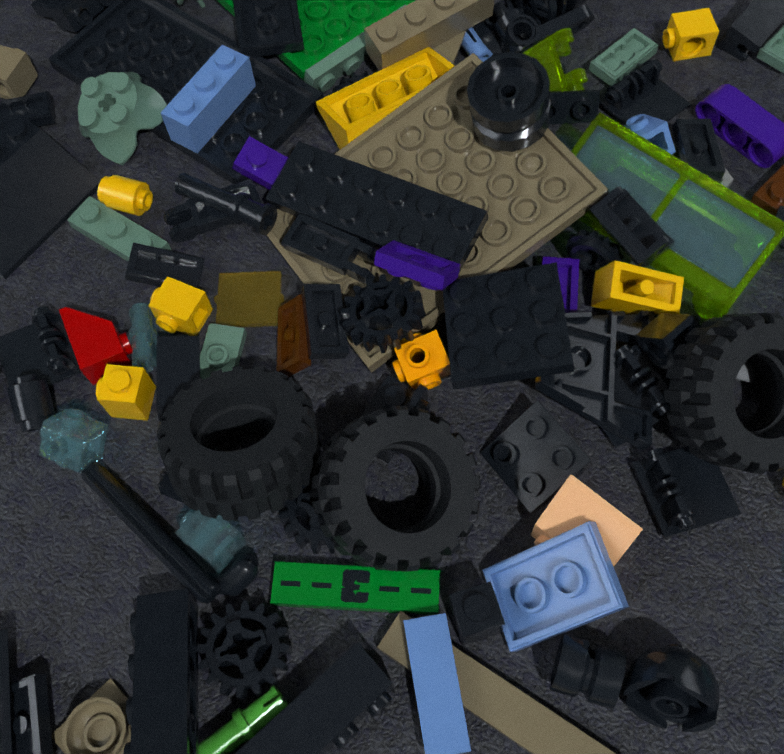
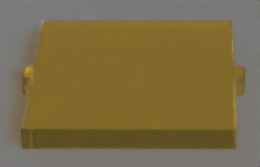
M281 271L219 273L218 296L214 297L217 305L216 324L236 327L278 326V308L285 300L284 295L281 293Z

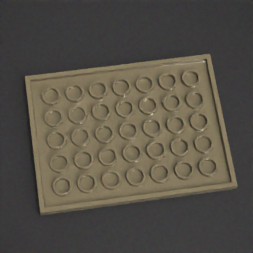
M474 53L335 153V155L488 212V220L457 279L509 271L590 211V208L608 195L609 191L549 129L546 130L540 140L528 148L513 152L495 150L485 145L477 137L472 123L467 96L469 77L477 66L482 63ZM277 209L278 214L275 225L266 236L303 284H340L343 309L347 308L344 301L345 296H355L353 290L355 285L361 288L367 285L353 279L348 274L344 276L284 249L281 242L297 216ZM359 255L353 261V263L360 267L368 269L375 276L374 283L379 282L381 274H385L387 281H392L395 277L387 273L386 269L375 266ZM400 277L402 285L410 280L413 283L414 290H419L421 293L426 316L421 318L422 330L412 329V333H422L423 335L445 319L443 290L427 289L418 281L407 277ZM347 336L348 343L371 373L396 355L393 344L387 346L386 353H381L378 345H375L368 352L363 342L356 346L351 336Z

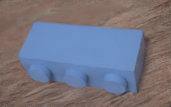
M221 45L163 109L161 116L172 141L197 154L256 87L248 56Z

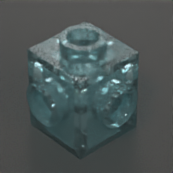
M67 408L43 421L40 429L41 443L39 455L54 461L61 467L69 468L79 473L87 468L89 463L97 462L103 458L108 425L87 416L81 410Z

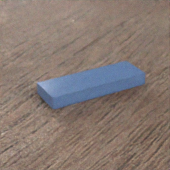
M446 613L403 620L425 754H463L471 752Z

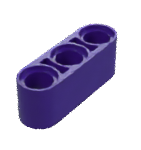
M722 84L696 105L695 112L698 119H711L715 134L760 168H769L784 156V123L736 87L730 84Z

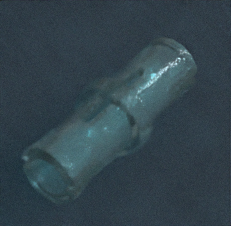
M138 303L133 305L132 309H129L131 329H129L127 334L132 345V366L144 367L146 372L154 370V366L157 367L155 345L157 344L158 332L153 326V313L148 304Z

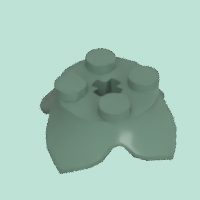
M108 72L96 78H86L81 84L82 94L80 95L77 107L81 135L85 138H90L96 149L105 158L123 166L133 155L137 147V132L159 126L163 122L161 112L167 106V103L156 90L141 83V77L134 72Z

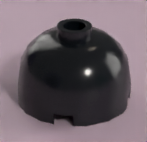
M670 644L645 650L631 664L627 674L624 695H627L626 705L628 709L640 719L664 729L667 728L666 720L682 723V732L707 730L716 723L720 699L719 685L710 665L684 646Z

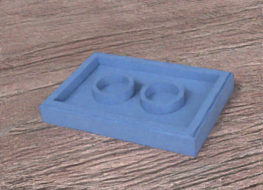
M588 521L483 569L486 582L491 581L505 622L503 633L510 652L520 651L629 607L596 522Z

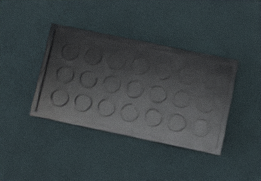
M116 0L48 60L55 70L80 86L86 78H96L108 72L137 73L141 77V83L156 90L168 105L221 45L239 52V46L234 40L165 0ZM263 57L249 58L256 87L198 154L172 141L164 121L159 126L150 129V131L232 184L248 180V177L232 169L233 163L248 137L250 136L276 151L318 109L316 101L324 98L323 92Z

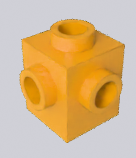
M437 330L424 335L422 333L413 334L414 340L412 342L404 338L401 341V349L397 350L394 347L398 360L393 361L392 364L401 383L407 381L411 388L417 389L422 384L430 390L440 385L442 378L451 375L449 357Z

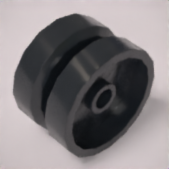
M511 52L492 56L477 66L469 77L467 87L470 113L477 137L485 145L495 150L512 152L528 148L540 140L548 129L551 118L550 81L544 66L531 56Z

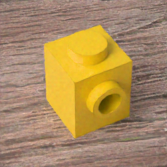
M168 276L162 285L154 290L148 305L156 318V324L169 333L178 331L188 336L198 335L213 310L205 291Z
M106 364L103 377L97 381L96 397L111 417L148 421L156 385L144 367Z

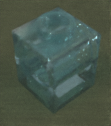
M190 510L182 518L179 524L180 528L175 532L188 548L217 573H221L246 545V541L241 533L226 520H223L220 515L214 519L201 515L200 510Z

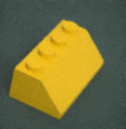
M427 47L316 101V105L339 149H342L455 65L432 48Z

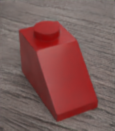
M69 307L59 309L79 368L92 385L97 384L99 378L103 377L106 364L134 367L130 354L134 353L135 349L127 332L120 334L112 321Z

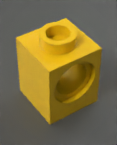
M710 8L672 13L667 29L663 31V45L665 49L669 50L673 62L711 56L719 29Z

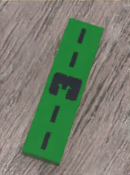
M275 561L270 603L272 606L388 613H399L402 611L405 614L437 615L439 612L440 570L419 569L418 571L404 572L375 570L373 567Z

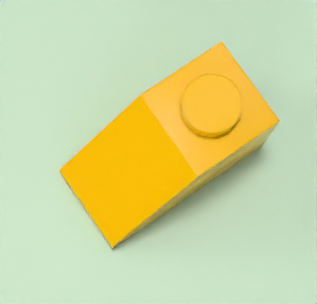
M615 260L595 271L591 306L609 311H625V314H638L640 311H652L654 315H660L661 313L680 314L684 277Z

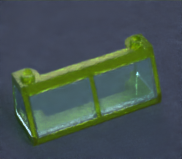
M601 112L590 123L571 151L609 189L608 194L618 186H621L622 189L625 188L663 231L673 239L675 244L650 265L658 271L684 277L683 287L694 293L692 303L695 311L704 319L708 320L713 317L728 315L765 270L784 240V221ZM588 211L579 218V220L605 237L609 236V239L615 242L595 220L591 211Z

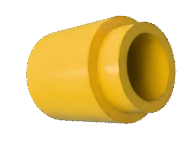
M112 175L110 177H103L98 186V200L104 203L106 207L117 211L141 216L150 209L153 202V194L146 182Z

